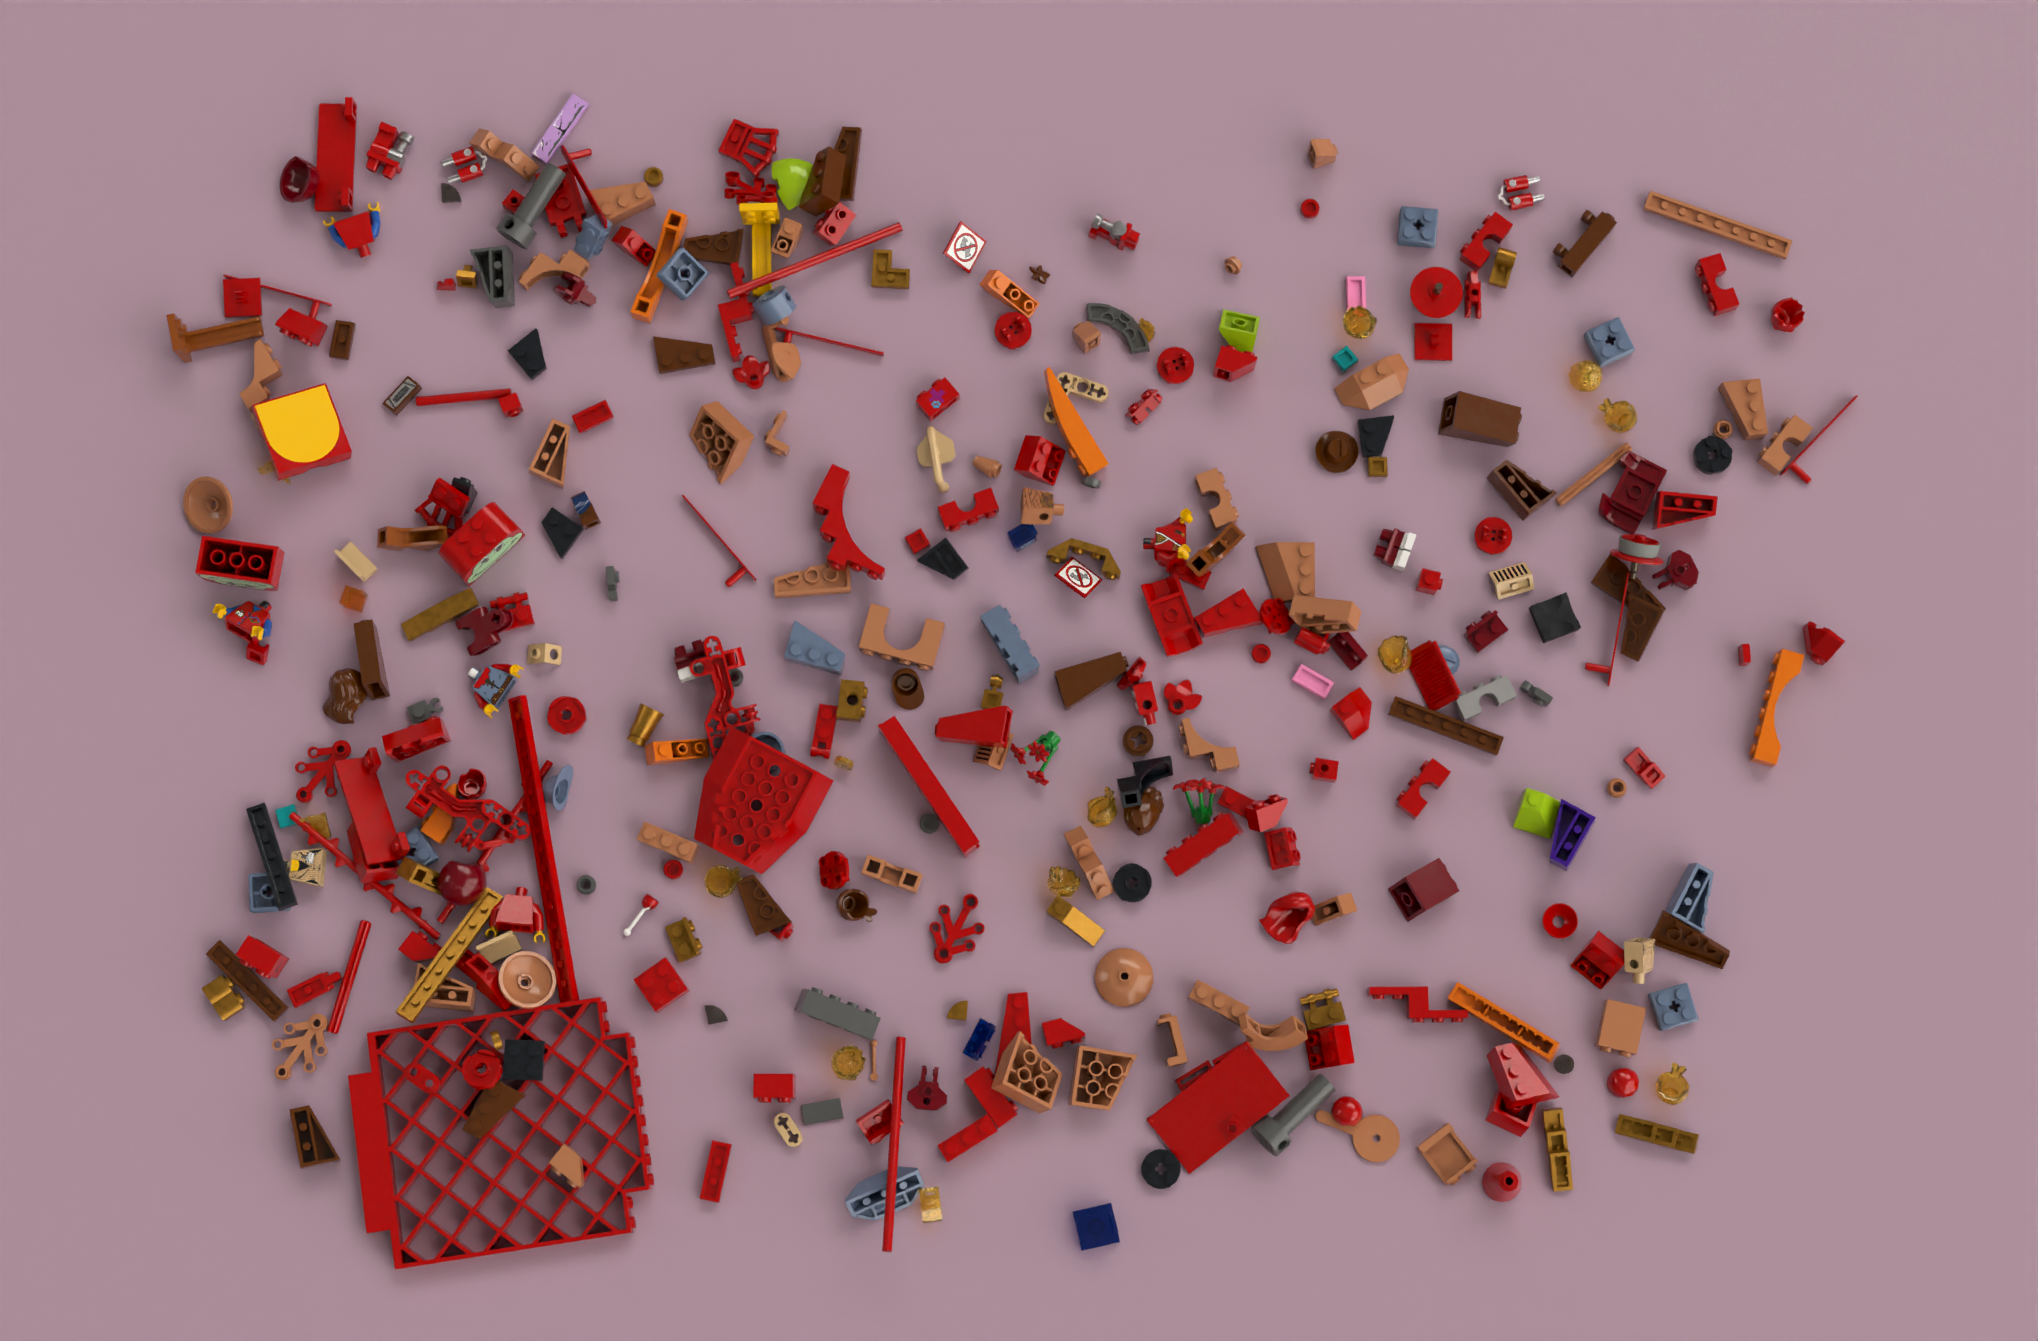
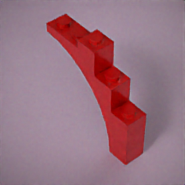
M832 464L812 502L813 509L817 514L827 515L819 530L820 536L825 542H834L827 556V564L836 571H845L849 565L856 572L862 571L867 573V576L871 579L883 580L886 574L885 568L873 562L858 548L846 528L843 517V499L850 479V472Z

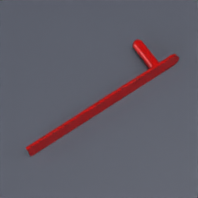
M561 145L562 155L604 228L607 229V220L573 162L575 159L590 156L592 154L591 149L568 153L565 146Z
M225 274L223 275L225 278L228 279H239ZM261 285V288L312 301L309 317L316 319L320 304L332 306L328 302Z
M780 327L774 328L785 333L784 343H791L792 335L884 356L883 352Z
M1858 395L1854 396L1848 402V404L1779 474L1780 476L1783 475L1790 468L1804 483L1808 484L1811 481V478L1795 463V461L1843 413V411L1858 397Z
M682 495V497L688 502V504L695 510V512L701 517V519L707 524V526L714 532V534L720 539V541L727 547V549L742 565V567L737 572H735L731 577H729L725 581L727 587H731L747 572L756 581L757 579L740 561V559L733 553V551L720 538V536L701 516V514L695 509V507L688 501V499L684 495Z
M1627 573L1611 667L1593 663L1585 664V670L1609 674L1607 686L1610 685L1629 573Z

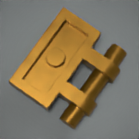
M1328 988L1321 993L1306 994V997L1299 998L1301 1006L1309 1004L1310 1010L1303 1011L1308 1031L1346 1021L1341 1001L1333 1003L1332 1000L1333 997L1339 996L1337 988L1332 990ZM1326 1000L1327 1005L1316 1008L1315 1002Z

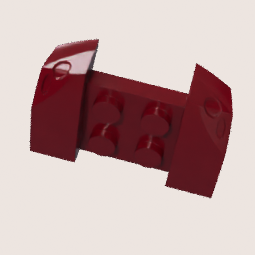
M1628 451L1620 459L1619 466L1625 470L1611 497L1609 498L1606 494L1602 493L1599 515L1611 525L1634 535L1667 470Z

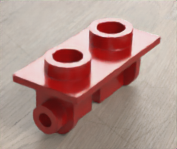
M1157 389L1146 390L1142 393L1141 399L1128 408L1125 416L1133 417L1131 421L1135 425L1141 424L1149 415L1145 409L1148 408L1152 412L1161 404L1162 396L1157 393Z

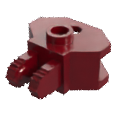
M567 272L561 275V279L569 286L565 288L557 285L553 289L558 296L571 305L580 302L590 307L596 303L597 298L587 291L588 286L585 285V281Z
M1677 550L1668 557L1667 566L1653 574L1652 578L1658 579L1663 575L1666 576L1668 581L1660 583L1657 586L1659 590L1670 585L1671 587L1675 585L1688 590L1697 584L1699 571L1691 555Z
M922 1066L921 1080L916 1087L908 1091L907 1100L916 1109L937 1111L947 1104V1095L939 1088V1067H934L933 1082L925 1081L927 1066ZM925 1099H930L929 1105L924 1104Z

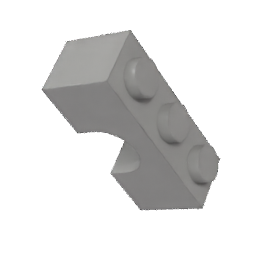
M1498 675L1490 679L1491 683L1484 685V683H1480L1473 687V691L1468 693L1466 690L1462 691L1458 695L1459 698L1453 701L1461 720L1464 722L1482 713L1479 699L1483 696L1491 697L1497 707L1514 700L1517 695L1508 676L1502 677Z

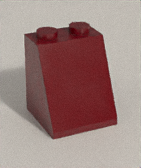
M1440 858L1404 877L1388 888L1407 922L1459 892L1456 882L1451 878Z

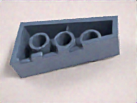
M998 605L981 615L980 620L1018 684H1021L1039 673L1040 664L1035 656L1031 655L1027 642L1023 641L1019 636L1021 633L1016 624L1013 625L1009 620L1011 616L1006 608L1002 609L1001 605Z

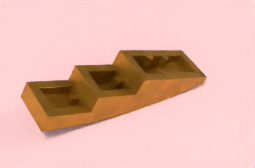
M468 588L403 622L401 626L408 641H413L426 632H432L445 623H451L480 604L472 588Z
M1562 1107L1542 1109L1553 1192L1573 1190L1570 1151L1568 1150L1567 1133L1564 1127Z
M1619 1114L1615 1133L1691 1154H1695L1699 1134Z

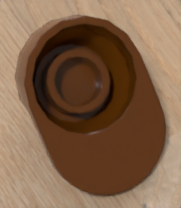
M909 668L897 670L891 679L892 690L897 704L907 710L918 708L924 701V691L918 674Z

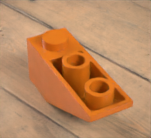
M989 270L979 284L993 297L1023 314L1028 319H1030L1040 304L999 270Z
M707 738L658 741L645 746L647 765L709 758Z
M453 783L452 786L449 785L445 790L458 798L457 784ZM434 805L432 808L434 812L430 817L424 819L420 831L443 846L454 830L455 818H451Z

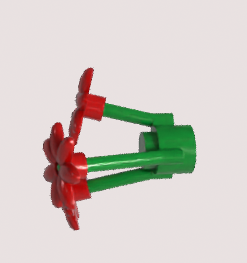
M1049 731L1046 735L1042 734L1025 748H1016L1014 743H1012L1010 750L1014 753V757L1018 759L1020 764H1026L1024 755L1029 749L1031 750L1029 755L1035 756L1036 762H1039L1041 759L1044 763L1040 770H1037V772L1027 770L1028 778L1035 779L1036 783L1046 786L1049 781L1044 779L1043 772L1053 754L1058 750L1057 745L1061 739L1058 734Z
M1202 778L1200 782L1197 779L1187 780L1173 787V790L1181 788L1182 792H1185L1191 810V817H1195V823L1205 824L1211 821L1210 816L1213 815L1212 806L1216 789H1225L1223 785L1206 781L1205 778ZM1204 789H1209L1208 793H1210L1208 808L1204 805L1203 801ZM1189 790H1196L1199 794L1200 806H1197L1196 810Z

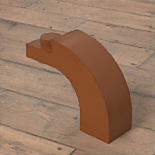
M1231 522L1210 544L1198 550L1186 564L1198 577H1201L1220 563L1246 534L1234 522Z

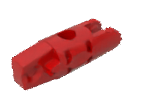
M1469 271L1467 273V280L1464 281L1465 318L1470 317L1471 306H1474L1475 318L1481 319V281H1478L1477 271Z

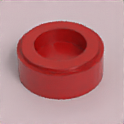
M1307 199L1302 203L1300 211L1305 218L1312 219L1318 215L1320 207L1316 200Z
M1258 644L1253 648L1251 656L1256 663L1264 664L1270 659L1271 651L1267 645Z
M669 860L665 863L663 871L669 879L674 880L683 874V866L677 860Z

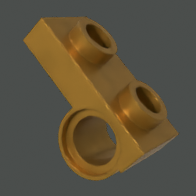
M1501 247L1498 248L1488 284L1504 289L1507 288L1517 252Z

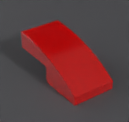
M1636 747L1623 759L1629 768L1650 789H1653L1666 777L1655 762H1651L1639 747Z

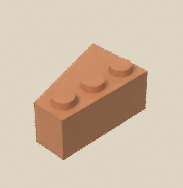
M1760 378L1722 382L1718 390L1722 393L1726 406L1730 409L1744 441L1763 439L1768 434Z
M1294 595L1289 616L1300 628L1304 627L1316 634L1357 631L1362 611L1353 601Z
M420 963L417 964L414 985L427 969V967ZM447 977L425 1007L473 1012L476 992L473 987Z

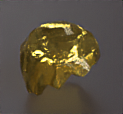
M1357 306L1351 307L1345 312L1343 327L1350 337L1365 339L1375 330L1377 318L1368 309Z
M1583 360L1575 363L1570 368L1571 371L1568 374L1570 383L1577 390L1590 392L1600 386L1602 370L1597 363L1591 360Z
M1059 866L1051 867L1047 881L1048 888L1055 895L1071 898L1079 890L1080 877L1076 876L1073 870Z
M851 1045L841 1047L835 1051L831 1058V1068L834 1074L842 1080H856L865 1067L866 1058L862 1056L863 1051L858 1049L857 1046Z

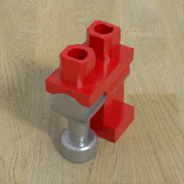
M381 121L376 138L366 154L368 157L366 168L376 173L379 166L384 167L381 173L382 176L392 180L396 173H401L402 167L405 164L404 153L407 145H412L415 138L406 132L399 134L396 127ZM397 139H399L400 143L398 144L397 148L394 149L393 147Z
M1097 213L1092 222L1088 237L1095 240L1097 236L1109 240L1112 245L1118 246V249L1123 251L1125 247L1135 250L1140 233L1132 230L1133 225L1127 223L1126 226L1122 221L1112 223L1103 219V215Z

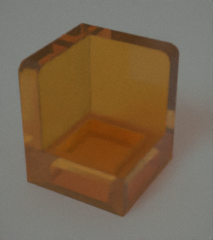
M346 585L339 603L345 608L362 613L368 595L363 590Z

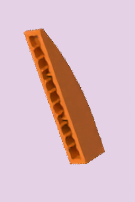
M1048 367L1044 371V377L1056 423L1069 448L1067 450L1068 454L1078 463L1077 468L1079 472L1086 477H1090L1107 467L1109 463L1051 368Z
M1457 982L1448 996V999L1463 1010H1468L1469 1014L1549 1064L1560 1048L1559 1042Z

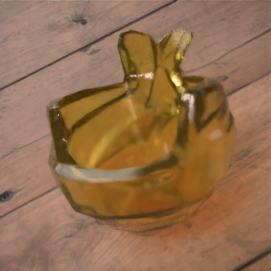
M1609 398L1603 400L1604 404L1598 406L1599 410L1605 412L1604 420L1606 425L1614 432H1627L1637 423L1636 409L1627 401L1611 404Z
M1105 787V796L1093 798L1087 804L1088 821L1096 828L1110 825L1117 816L1118 809L1115 804L1116 799L1113 796L1114 791H1111L1109 787Z
M725 865L712 867L705 876V887L709 894L717 898L729 896L734 891L737 882L742 880V876L738 875L740 872L739 868L735 867L732 870Z
M1673 1062L1671 1072L1662 1073L1658 1077L1655 1087L1656 1094L1660 1100L1670 1105L1682 1103L1687 1098L1690 1086L1682 1075L1687 1070L1685 1066L1679 1067L1677 1063Z

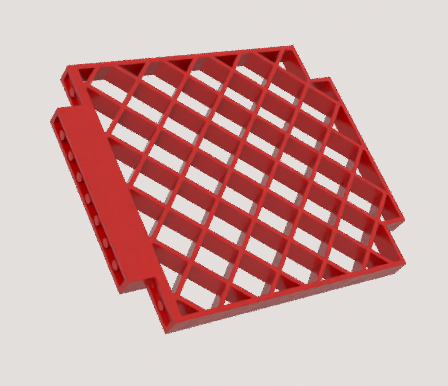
M596 997L538 1006L532 1009H518L367 1033L371 1072L348 1075L366 1233L390 1230L395 1269L633 1233V1228H636V1221L634 1216L631 1217L630 1209L633 1208L632 1196L629 1197L628 1193L652 1190L651 1185H654L653 1173H649V1165H652L651 1155L650 1153L647 1154L646 1146H649L648 1134H644L643 1126H646L645 1114L641 1113L644 1101L643 1096L639 1095L638 1087H641L640 1075H636V1067H639L638 1057L634 1056L633 1048H636L635 1037L631 1036L629 1032L607 1035V1032H610L609 1020H605V1013L608 1012L607 1003L603 1001V998ZM591 1004H597L601 1030L600 1039L578 1024V1021ZM581 1006L572 1019L559 1010ZM555 1011L567 1020L569 1024L552 1046L545 1042V1048L548 1051L544 1057V1066L554 1054L575 1070L574 1074L558 1095L540 1081L526 1080L518 1090L519 1092L524 1094L533 1082L552 1096L554 1100L537 1123L518 1108L513 1107V1112L533 1126L516 1151L494 1135L495 1131L509 1114L507 1113L483 1136L471 1154L466 1158L445 1141L463 1118L468 1120L469 1115L466 1113L484 1089H476L462 1109L441 1095V1090L457 1069L462 1073L461 1064L478 1042L500 1057L499 1060L503 1066L504 1053H501L499 1050L496 1051L495 1047L482 1038L495 1019L506 1018L521 1029L514 1040H522L527 1034L535 1041H543L532 1033L530 1029L543 1012ZM533 1014L524 1026L512 1018L513 1016ZM485 1021L477 1033L464 1025ZM457 1025L473 1038L454 1061L435 1047L434 1044L448 1026ZM574 1027L596 1042L579 1067L556 1051ZM437 1028L428 1041L416 1032ZM403 1033H410L424 1044L411 1063H420L431 1049L452 1065L442 1077L439 1091L430 1094L413 1117L391 1101L407 1079L404 1074L405 1067L388 1055L386 1051L398 1035ZM388 1036L380 1047L379 1037ZM626 1038L628 1060L607 1046L605 1042ZM601 1047L624 1063L606 1087L584 1072ZM381 1056L403 1072L387 1095L385 1094ZM628 1067L630 1069L635 1108H632L611 1092ZM415 1068L411 1071L412 1076H415V1074H413ZM580 1075L603 1091L585 1115L563 1099ZM608 1095L630 1111L613 1136L590 1120ZM435 1098H438L458 1113L441 1137L419 1122V1119ZM559 1103L582 1119L564 1143L542 1127ZM387 1105L409 1121L392 1144ZM635 1115L641 1157L617 1140ZM588 1123L609 1139L592 1164L582 1157V1164L588 1168L584 1173V1183L594 1172L615 1188L598 1213L575 1196L581 1188L577 1186L570 1192L548 1176L552 1167L550 1163L542 1171L521 1155L538 1131L560 1147L563 1144L570 1146ZM414 1126L436 1141L419 1165L397 1149ZM490 1138L512 1154L495 1179L473 1163ZM613 1144L637 1160L620 1184H617L596 1168ZM442 1146L464 1162L446 1186L424 1170ZM393 1153L415 1169L398 1193ZM517 1159L540 1175L522 1199L500 1183ZM642 1164L645 1186L624 1189L625 1185ZM468 1167L491 1183L474 1207L452 1191V1188ZM420 1174L442 1190L425 1214L403 1198ZM544 1180L567 1196L550 1220L527 1204ZM496 1187L518 1203L502 1227H499L479 1212V1209ZM620 1192L623 1197L627 1229L622 1230L603 1217ZM447 1195L470 1211L452 1235L430 1219ZM572 1200L594 1216V1219L582 1235L577 1237L569 1236L554 1224ZM399 1203L421 1219L404 1242ZM523 1208L546 1224L533 1243L523 1245L506 1232ZM474 1216H477L497 1232L484 1251L481 1252L472 1251L458 1240V1237ZM599 1221L612 1230L590 1234ZM426 1223L448 1239L437 1256L430 1260H426L409 1247ZM550 1229L564 1238L541 1242ZM502 1236L515 1245L513 1247L492 1250ZM453 1244L466 1253L444 1257ZM405 1252L416 1259L417 1262L406 1263Z

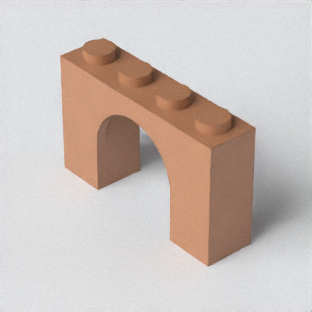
M871 603L859 644V650L862 651V654L871 657L873 654L881 656L880 659L885 661L898 660L899 664L904 666H910V664L917 665V668L923 671L933 670L944 633L945 623L926 618L919 642L910 649L898 650L891 647L884 637L890 609Z

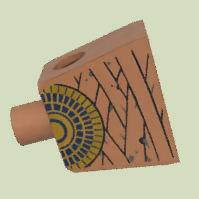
M1023 487L1020 502L1021 524H1051L1053 515L1063 516L1064 504H1055L1052 493Z

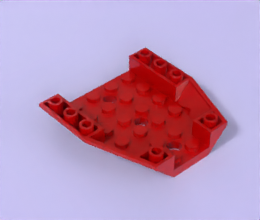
M731 727L704 776L694 839L763 874L807 832L833 780L754 737ZM773 765H777L780 768V774L776 777L771 776L769 773V769ZM753 800L761 801L762 808L759 811L752 810L751 803ZM736 834H740L744 838L743 843L739 846L735 845L732 841Z

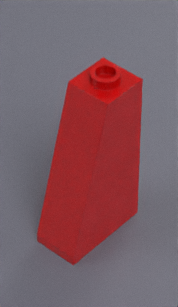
M999 706L941 717L938 720V724L935 725V737L942 742L1007 748L1013 710L1008 706Z

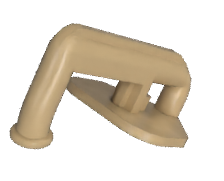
M929 426L926 430L927 435L917 447L918 461L924 467L932 466L934 481L938 490L945 493L948 491L949 485L943 480L941 464L949 463L954 459V442L937 431L933 426Z

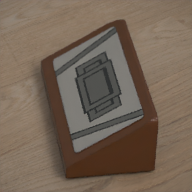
M407 376L382 404L397 416L420 392L422 387Z

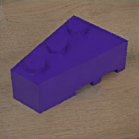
M1563 799L1560 802L1550 863L1567 872L1593 827L1596 817Z

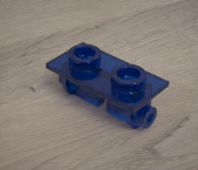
M980 1018L962 1053L975 1061L982 1058V1054L987 1047L985 1042L990 1041L994 1032H996L994 1030L996 1026Z

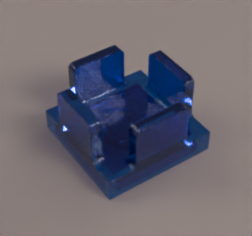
M1111 1203L1073 1212L1081 1251L1120 1242Z

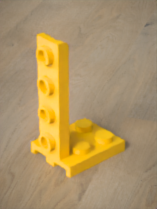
M739 203L743 225H752V280L772 272L771 224H780V213L777 203ZM772 283L752 290L753 297H760L771 290Z

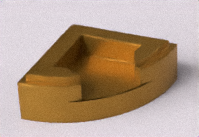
M960 1001L953 1005L948 1012L947 1019L966 1021L968 1001Z

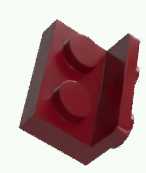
M1490 610L1481 616L1482 620L1479 623L1473 622L1465 628L1467 631L1463 636L1477 653L1509 630L1498 617L1497 610L1492 613Z
M1349 632L1336 633L1335 636L1328 640L1330 647L1350 671L1354 670L1368 657Z

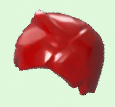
M1785 298L1778 301L1771 309V321L1774 329L1783 332H1793L1804 320L1805 312L1802 311L1803 305L1798 303V300H1793V298Z

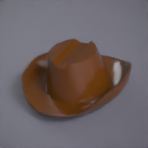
M1330 431L1318 439L1315 452L1318 462L1325 470L1332 473H1341L1354 465L1359 455V447L1357 441L1351 435L1342 431Z

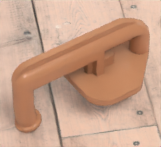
M788 316L772 325H763L762 327L772 373L780 382H787L793 379L801 365L797 347L792 343L777 342L774 328L779 325H787L789 322Z

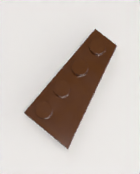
M842 127L834 148L846 156L840 200L854 201L862 136L861 127Z
M1609 554L1591 581V584L1622 604L1627 573L1630 572L1629 568L1617 557ZM1637 577L1636 579H1628L1624 606L1628 608L1629 593L1666 610L1662 603L1641 584L1642 582Z
M1662 910L1649 937L1655 939V945L1720 969H1723L1730 955V950Z

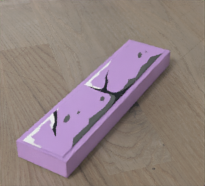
M572 94L531 152V155L545 164L549 163L589 104L575 94Z

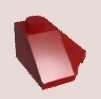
M1811 621L1803 626L1806 652L1810 656V660L1815 664L1824 665L1845 642V640L1828 628H1816V624Z
M1359 687L1333 705L1330 712L1351 739L1355 740L1369 729L1372 702L1361 687Z

